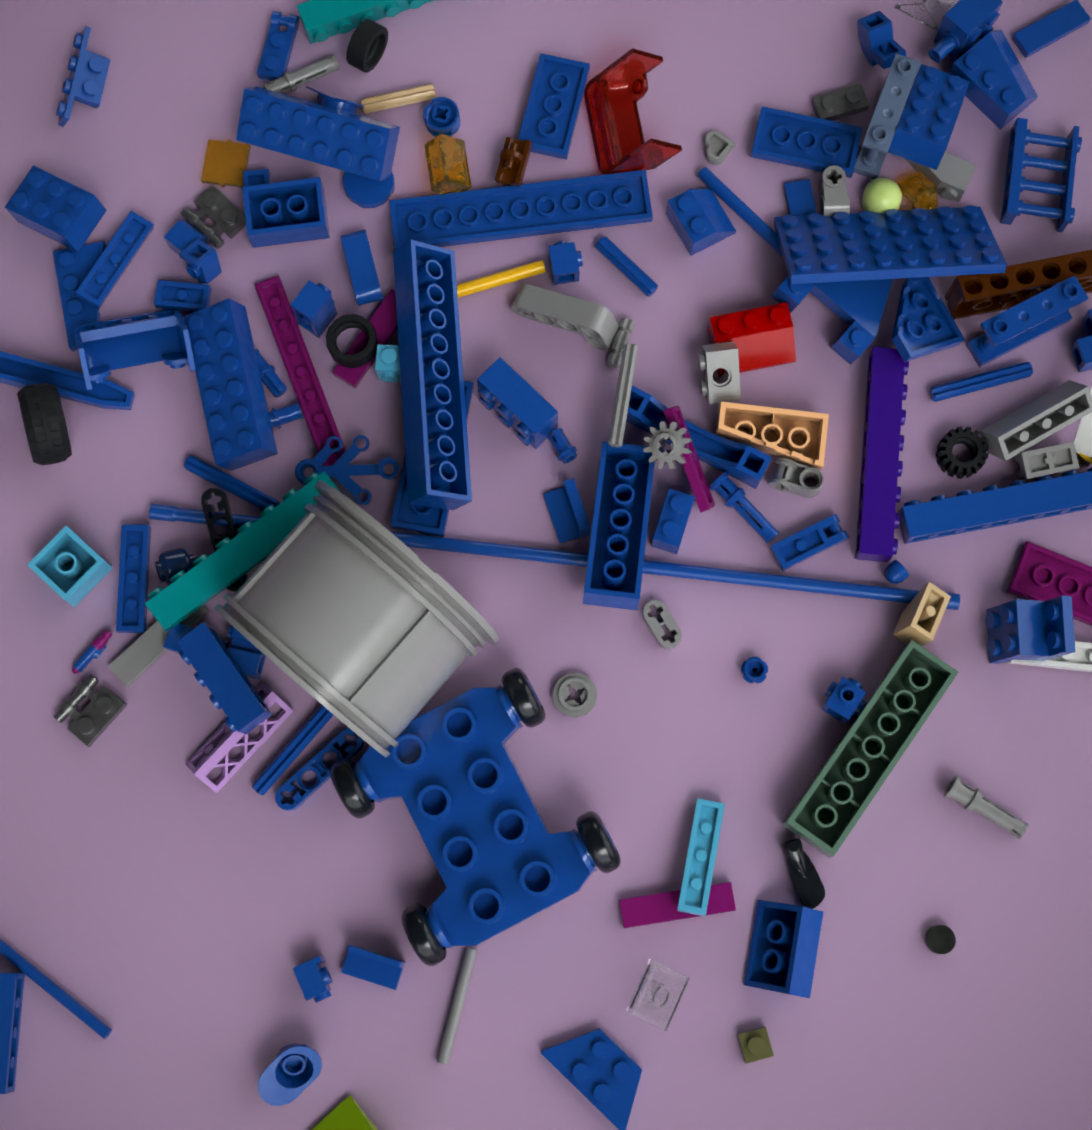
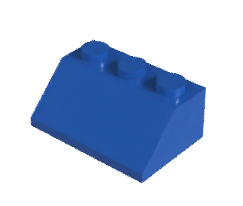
M758 900L744 985L810 998L823 911L803 906Z

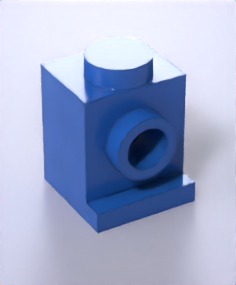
M198 238L178 253L179 257L186 261V270L189 275L200 283L208 284L222 273L216 250Z
M317 956L293 968L306 1001L314 998L315 1003L332 996L329 986L332 983L331 975L326 966L322 968L320 963L325 961L323 956Z

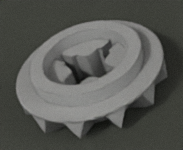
M570 673L560 678L553 690V700L556 708L564 715L577 718L588 714L595 706L597 690L592 680L580 673ZM569 685L575 691L585 689L580 695L582 705L575 700L565 702L570 696Z

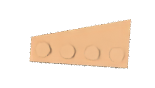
M721 401L718 407L715 433L774 456L787 458L799 464L821 470L824 466L829 414Z

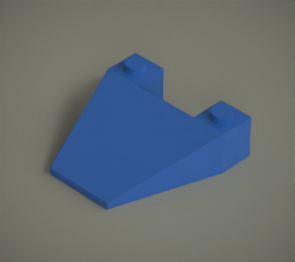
M787 276L771 297L778 303L787 302L791 313L806 295L811 292L849 325L830 348L846 362L852 364L876 338L893 279L790 284L789 277Z

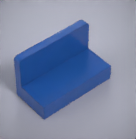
M574 478L563 481L562 488L544 493V499L559 543L563 544L590 535L591 527Z
M354 945L347 946L346 951L348 953L341 973L397 990L405 965L404 961Z

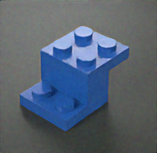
M1059 596L1047 601L1015 599L986 609L985 624L988 630L987 652L989 654V663L1000 664L1011 660L1045 661L1075 652L1072 596Z

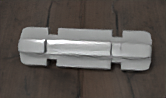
M622 318L610 350L611 353L606 362L609 367L618 369L621 365L624 344L629 342L630 334L635 324L631 319Z

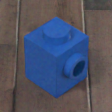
M560 241L552 246H548L553 285L579 281V267L583 266L581 251H576L575 243Z

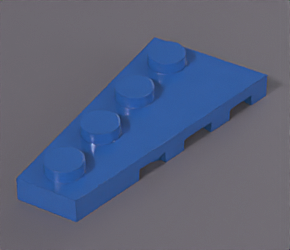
M104 241L83 245L79 252L70 248L53 252L68 345L71 351L77 350L73 328L78 325L100 321L101 314L99 310L79 299L75 294L107 247Z

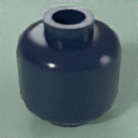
M184 548L161 553L158 558L159 561L155 562L160 582H165L169 586L172 584L170 579L182 570L187 573L195 567L192 564L196 560L194 554L189 555Z

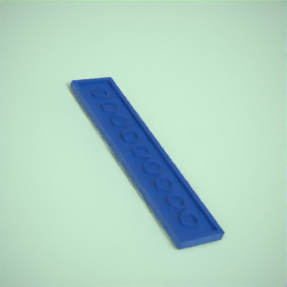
M646 170L522 184L521 187L513 185L389 200L395 250L410 239L438 247L645 223L652 222L653 220Z

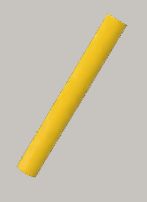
M543 260L457 284L458 298L545 273Z

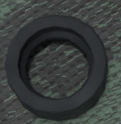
M370 19L361 22L348 44L346 52L348 64L363 72L373 70L385 51L388 41L387 28Z
M355 314L343 315L334 320L326 334V344L333 360L341 366L348 368L362 367L369 363L376 355L377 335L371 322L363 316ZM349 328L363 330L367 335V346L358 354H343L339 351L336 342L341 332Z

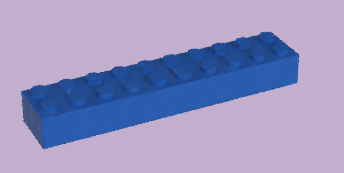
M410 239L393 251L408 504L455 510L472 502L455 253L453 250Z

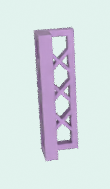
M263 682L256 691L267 707L270 708L276 702L283 710L275 718H267L259 724L261 725V733L258 737L248 739V733L233 732L225 722L186 763V766L192 773L216 793L293 712ZM242 746V754L237 759L228 760L229 751L233 747ZM222 767V775L215 782L206 777L213 768Z

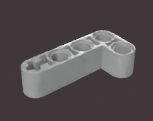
M530 284L521 285L511 306V310L521 317L581 334L591 346L603 351L609 349L619 328L612 312L602 305Z

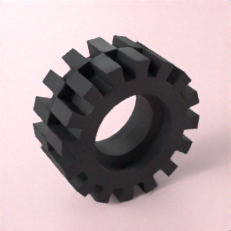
M962 426L957 427L956 430L951 429L937 446L936 457H939L937 460L938 465H943L941 470L943 472L948 470L950 472L948 476L951 477L958 475V479H962L964 476L968 478L976 474L985 464V460L989 453H986L989 449L988 444L984 445L985 437L979 438L977 435L980 432L977 430L974 433L971 432V427H966L965 430L962 429ZM960 443L967 445L972 452L971 459L966 462L958 461L953 456V446Z

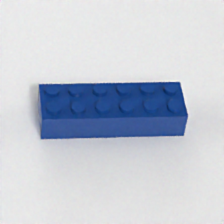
M256 86L244 88L236 140L382 181L391 176L400 126Z
M228 298L184 316L185 324L189 331L195 372L215 465L233 471L278 454L246 307Z
M602 441L583 604L638 611L655 462H649V458L653 454L651 452H643V449L647 446L622 444L621 447H612L608 445V442Z

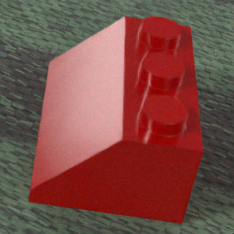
M787 302L709 317L707 332L710 344L734 341L738 348L740 373L796 362L794 327ZM717 369L718 377L724 374L725 369Z

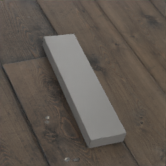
M203 605L180 622V624L193 628L209 613V610ZM156 621L108 667L129 687L168 651L163 645L169 631H165L160 623Z

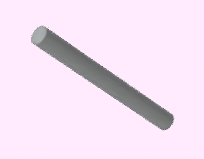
M468 947L465 950L437 1062L448 1065L477 953V950Z

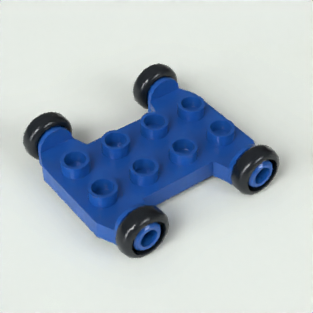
M513 668L504 673L502 676L503 687L499 685L497 687L472 688L412 720L395 739L399 742V745L396 748L392 745L388 747L387 750L391 754L387 758L370 746L362 758L355 763L349 758H344L333 764L330 768L334 787L346 809L355 818L360 819L372 813L375 808L374 801L382 802L388 799L403 798L447 887L427 909L423 905L416 903L407 907L401 916L410 944L419 959L428 966H434L442 962L446 957V948L479 945L579 892L590 875L597 871L596 866L601 872L610 873L621 864L620 855L606 827L594 811L586 812L578 817L576 820L578 830L573 829L568 832L553 834L549 833L504 745L518 729L523 727L521 721L525 726L532 728L541 724L546 715L530 681L520 668Z

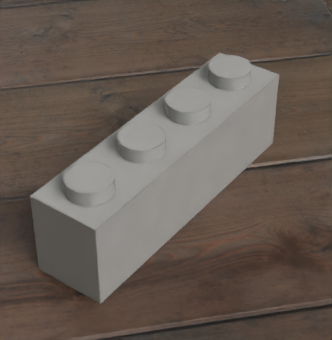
M1069 380L981 430V433L986 439L985 444H988V453L1007 461L1091 413L1092 397L1089 388L1086 385Z

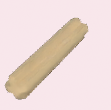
M426 84L362 98L361 105L364 106L362 110L367 114L435 99L436 92L433 84Z

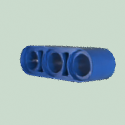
M366 230L341 235L340 238L358 306L384 300Z

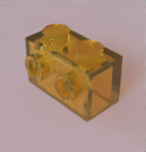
M440 134L424 145L431 191L433 193L463 192L472 188L464 140Z

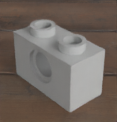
M734 341L702 345V354H698L699 369L704 370V380H700L701 395L706 396L709 404L741 400L738 348ZM719 368L725 369L721 377H713L715 370Z

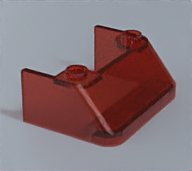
M632 48L587 83L584 90V98L598 169L602 174L655 169L682 151L681 145L652 138L645 142L637 101L642 99L648 90L646 74L663 62L662 56Z

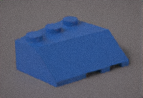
M1002 30L989 32L956 60L949 72L951 75L970 81L965 96L1000 130L1038 97Z

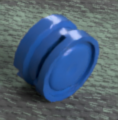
M437 97L432 99L429 105L426 104L424 120L428 132L438 138H448L458 131L460 115L454 101L446 97Z

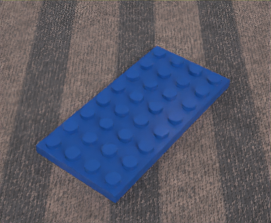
M968 205L959 208L940 207L938 209L915 208L913 210L901 211L890 209L886 213L862 211L861 213L848 214L837 212L834 216H823L813 213L804 216L785 215L783 217H774V228L790 284L1005 273L1007 263L980 206Z

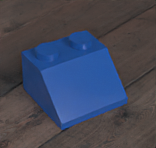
M689 189L667 202L666 215L691 256L736 233V229L711 189Z

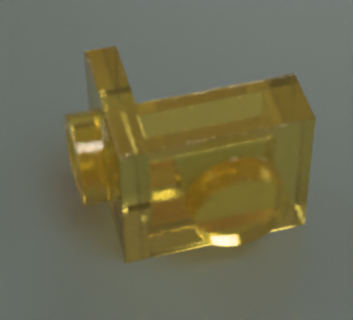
M918 171L897 182L902 195L912 203L913 209L923 208L930 210L938 206L936 185Z

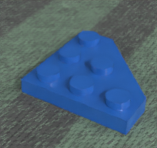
M908 278L902 284L892 341L903 361H911L961 344L965 339L930 278Z

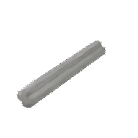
M630 343L624 344L608 438V445L612 447H621L623 444L638 346Z

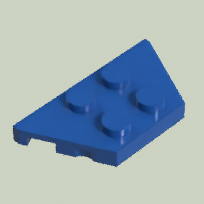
M600 1028L546 1048L541 1052L619 1130H626L642 1069Z

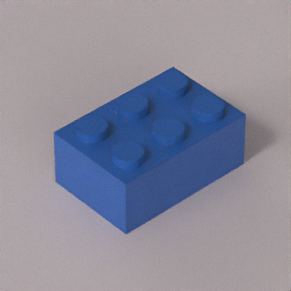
M34 165L5 206L6 210L18 223L76 252L80 251L107 211L94 194Z
M320 177L242 187L247 236L252 248L330 238L325 191Z
M501 357L477 379L479 401L486 409H493L498 413V419L505 427H512L517 431V437L524 445L528 446L530 444L533 448L537 449L547 439L548 434H552V431L558 428V411Z

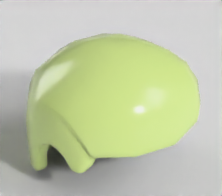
M888 178L873 179L864 189L861 203L862 209L876 213H886L890 209L899 210L902 201V191L897 182Z

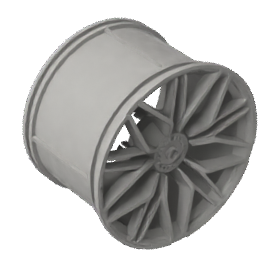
M319 480L314 485L315 490L319 494V496L315 495L313 498L315 505L307 504L304 510L307 514L232 597L229 594L223 597L227 603L224 606L217 604L214 608L290 678L365 742L387 758L391 754L387 750L388 747L392 745L396 748L399 745V742L395 739L468 656L474 658L478 654L476 647L483 648L486 645L485 641L495 645L500 639L496 631L475 608L437 572L424 564L420 557L344 494L334 487H330L324 481Z

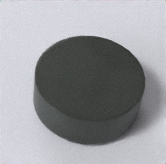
M936 925L927 931L925 943L933 953L947 954L953 950L956 938L954 932L949 927Z

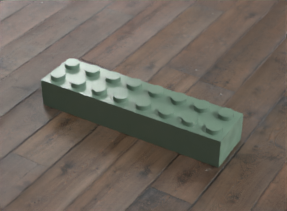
M913 640L907 643L782 825L826 857H833L959 672Z

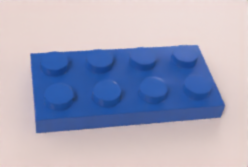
M540 54L518 140H531V152L567 160L590 71L589 63Z
M762 107L751 157L824 172L827 167L832 165L839 166L845 171L846 177L852 178L863 127Z

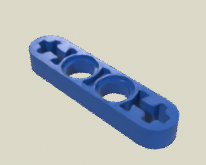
M350 728L343 730L278 789L275 795L277 805L286 811L297 809L331 778L330 768L323 764L325 754L329 752L336 753L338 761L344 758L352 759L363 748L364 740L358 736L355 740L357 746L349 745L344 751L348 755L343 757L342 753L334 746L338 743L342 748L347 743L345 739L347 735L352 737L357 735ZM307 771H313L317 775V782L311 787L305 786L302 782V777ZM294 782H297L298 786L306 791L303 796L298 791L293 796L295 802L292 805L288 802L282 803L285 799L283 796L284 792L292 793L297 789L292 786Z

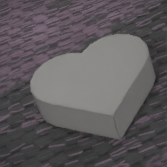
M709 131L704 138L706 160L712 165L721 164L733 151L736 143L719 131Z

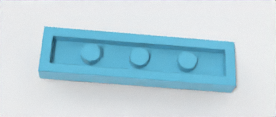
M697 798L677 911L706 916L725 807L724 803Z

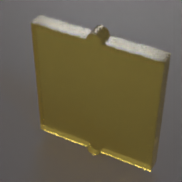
M208 140L201 182L220 185L222 188L225 186L244 187L243 171H247L250 144L234 143L231 140H227V142Z

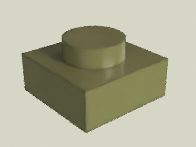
M766 1027L737 1034L746 1064L774 1056Z

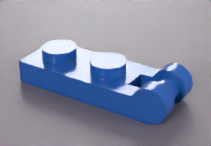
M272 12L269 32L257 71L259 79L273 81L284 76L283 73L287 71L298 31L299 16L292 14L284 16L281 12ZM281 26H286V27H288V28H287V32H285V31H280V27H281Z
M837 514L770 546V550L782 572L849 539L846 530L842 531L839 525L840 520ZM829 528L833 536L827 538L823 530Z

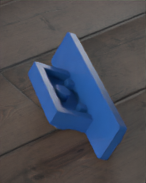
M85 26L81 33H76L73 41V47L76 48L75 56L71 55L67 70L71 71L70 77L65 79L62 87V93H65L64 102L60 101L56 116L60 117L58 125L62 127L70 118L74 100L97 109L100 106L110 59L86 50L91 30L87 26Z

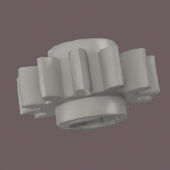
M665 421L660 422V430L656 427H650L653 436L644 437V440L650 443V447L643 449V452H651L653 454L649 458V462L652 463L659 460V469H663L666 466V462H668L670 469H675L676 460L681 464H685L686 460L682 456L683 453H692L689 448H686V444L692 442V439L683 437L687 429L681 428L677 431V422H672L670 427L667 428ZM664 440H672L673 443L670 445L671 451H664Z

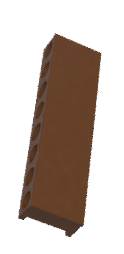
M1092 250L1006 266L1005 273L957 276L945 295L951 316L955 320L1006 310L1073 276L1077 278L1086 294L1092 293Z

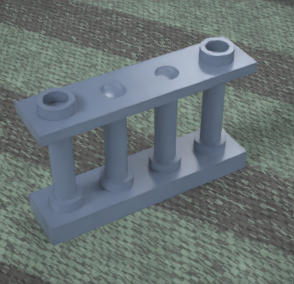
M896 53L857 157L854 173L871 179L878 178L921 61Z

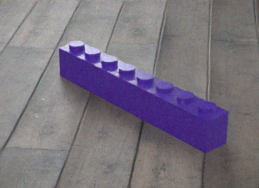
M873 347L868 359L855 559L887 563L893 555L897 554L898 539H894V529H898L900 514L896 512V503L900 502L901 487L897 486V479L901 477L903 461H899V451H902L904 447V435H900V431L906 419V410L902 409V400H906L908 387L903 382L904 375H907L909 369V361L904 362L898 350L893 348Z

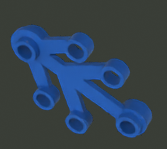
M364 435L356 436L350 448L333 466H322L332 453H338L343 448L342 440L339 437L332 436L327 439L326 446L314 459H304L297 464L295 476L301 484L306 485L304 483L308 478L304 475L306 468H312L314 473L317 472L319 475L325 471L329 477H334L355 496L357 503L367 505L372 500V494L367 489H362L349 476L380 475L384 479L391 480L398 476L400 466L395 459L389 457L382 459L379 464L349 465L360 452L368 450L370 442ZM359 439L366 440V446L364 448L357 447V441ZM332 440L339 441L337 449L333 450L330 448ZM388 464L394 466V471L391 474H386L384 471L385 466ZM362 492L368 494V499L365 502L359 500V494Z

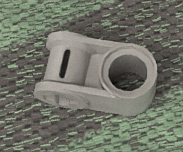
M829 166L824 170L819 182L820 213L823 216H834L837 212L850 214V200L847 193L845 171L839 166Z
M787 458L776 459L777 468L773 479L769 481V485L772 488L797 494L805 498H812L819 494L824 480L820 470L799 464ZM784 471H785V472H786L785 478H782L783 473H784ZM811 478L816 481L817 486L808 487L804 484L803 480Z

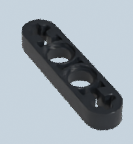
M210 488L202 494L201 504L215 552L217 550L215 546L227 537L230 540L237 536V531L226 493L217 488ZM212 493L215 496L221 497V501L217 503L219 511L225 509V515H216L211 518L210 513H216L215 506L208 504V500L212 498ZM219 519H224L229 524L228 531L223 535L218 534L214 529L215 522ZM248 573L242 576V580L238 582V587L233 583L226 589L232 592L238 591L247 581Z

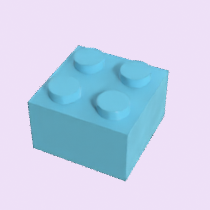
M65 526L27 564L29 568L73 607H76L113 569L68 526Z

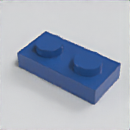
M158 280L154 305L160 309L196 312L209 306L212 288L210 285Z

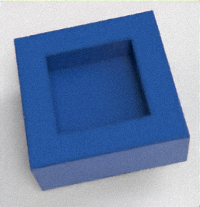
M269 169L243 171L244 187L271 183Z

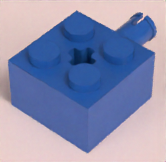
M960 0L944 15L933 41L936 45L928 51L930 58L937 63H940L947 54L955 61L959 59L980 38L982 39L989 32L993 31L992 25L1000 16L998 11L1003 2L1001 0Z

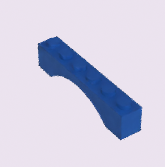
M632 385L626 422L653 436L650 427H656L660 430L659 425L661 421H665L667 428H669L663 410L668 408L652 395ZM685 420L699 460L722 472L727 471L729 476L754 489L758 487L772 457L749 445L737 443L712 434ZM664 440V442L670 445L673 443L672 440Z

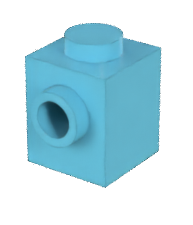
M377 344L375 371L378 380L385 382L401 381L399 345Z

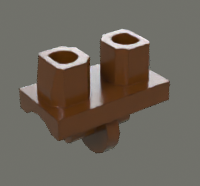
M506 137L504 148L500 152L501 159L495 177L496 183L521 187L532 148L531 140H517Z

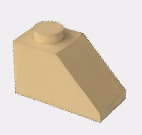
M927 582L902 612L893 635L906 644L913 640L920 646H923L933 641L951 596L932 583Z

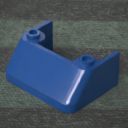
M167 309L92 322L73 328L87 390L92 389L91 383L106 381V377L111 374L110 371L163 361L164 364L170 365V368L173 369L182 368L187 363L190 371L196 370L189 331L180 311L177 309Z

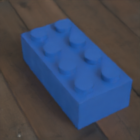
M921 64L888 153L937 170L948 146L970 81Z

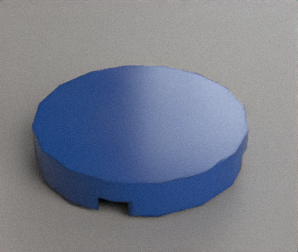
M391 171L390 178L378 181L345 172L343 177L344 191L348 199L352 203L358 204L359 207L376 208L385 204L389 200L388 198L391 196V193L393 194L395 189L394 175Z

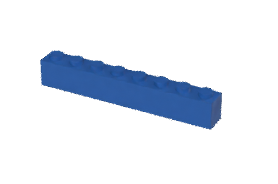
M1092 467L1087 469V472L1079 474L1077 470L1068 471L1061 474V477L1058 478L1046 475L1036 478L1035 482L1031 483L1019 480L1010 483L1009 487L999 488V485H992L983 488V492L973 493L972 490H966L957 493L956 497L947 498L946 495L932 497L929 502L920 503V500L906 502L898 512L900 514L899 523L904 543L908 544L1092 509Z

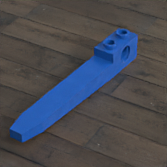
M0 351V383L23 388L33 384L48 382L57 387L59 397L103 409L131 410L135 398L134 392L109 380L101 383H91L92 389L87 390L83 373Z

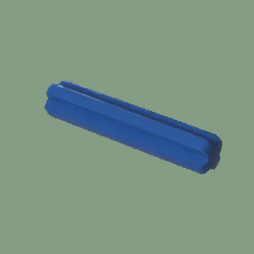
M605 236L597 241L596 249L646 296L649 297L656 292L658 285Z

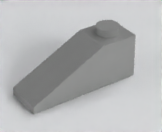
M947 152L944 153L937 170L905 159L936 193L941 194L947 200H955L957 202H960L977 166Z

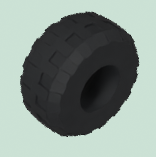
M48 382L23 387L17 393L33 462L42 466L66 461L72 455V450L57 387Z

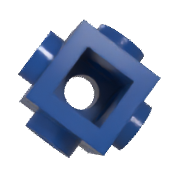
M842 677L838 684L833 681L824 695L828 699L823 705L822 710L841 723L846 724L852 714L858 716L866 704L862 699L867 692L862 690L863 686L852 678L847 680Z

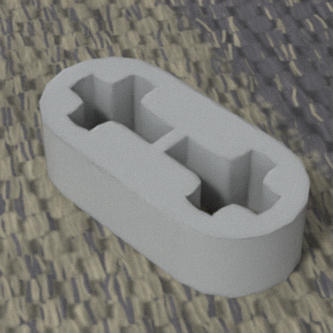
M659 600L649 601L643 609V619L661 648L666 650L676 648L681 641L682 633L663 602ZM651 607H654L655 610H662L659 615L662 623L659 624L655 617L650 618L648 616L651 612ZM665 626L669 633L674 632L676 634L673 638V643H670L669 640H662L665 635L662 627Z

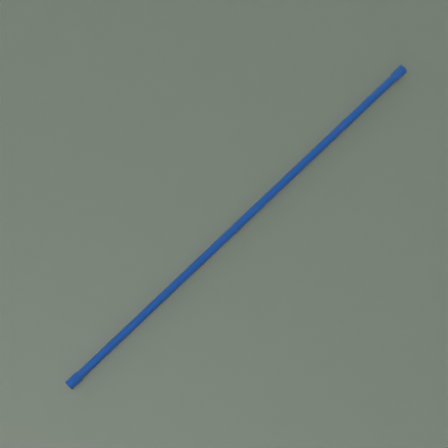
M154 503L151 504L149 509V518L153 520L207 524L203 510ZM211 512L210 514H211V518H212V517H214V516H216V515H225L226 513H222V512L212 513V512ZM232 514L236 528H240L249 521L255 523L261 518L258 516ZM219 519L215 522V525L229 527L228 522L224 519ZM391 532L406 546L413 548L587 567L589 554ZM644 560L643 565L644 574L910 603L919 592L916 590ZM947 593L951 598L946 609L958 610L960 594Z

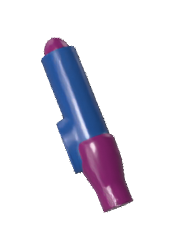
M105 629L101 635L96 637L86 651L72 665V672L74 674L82 672L93 658L97 659L107 648L105 645L113 634Z

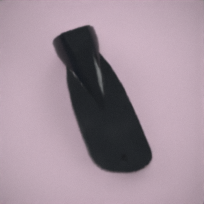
M800 837L795 838L780 846L787 856L790 876L802 906L814 909L823 901L825 889L813 863L803 851Z

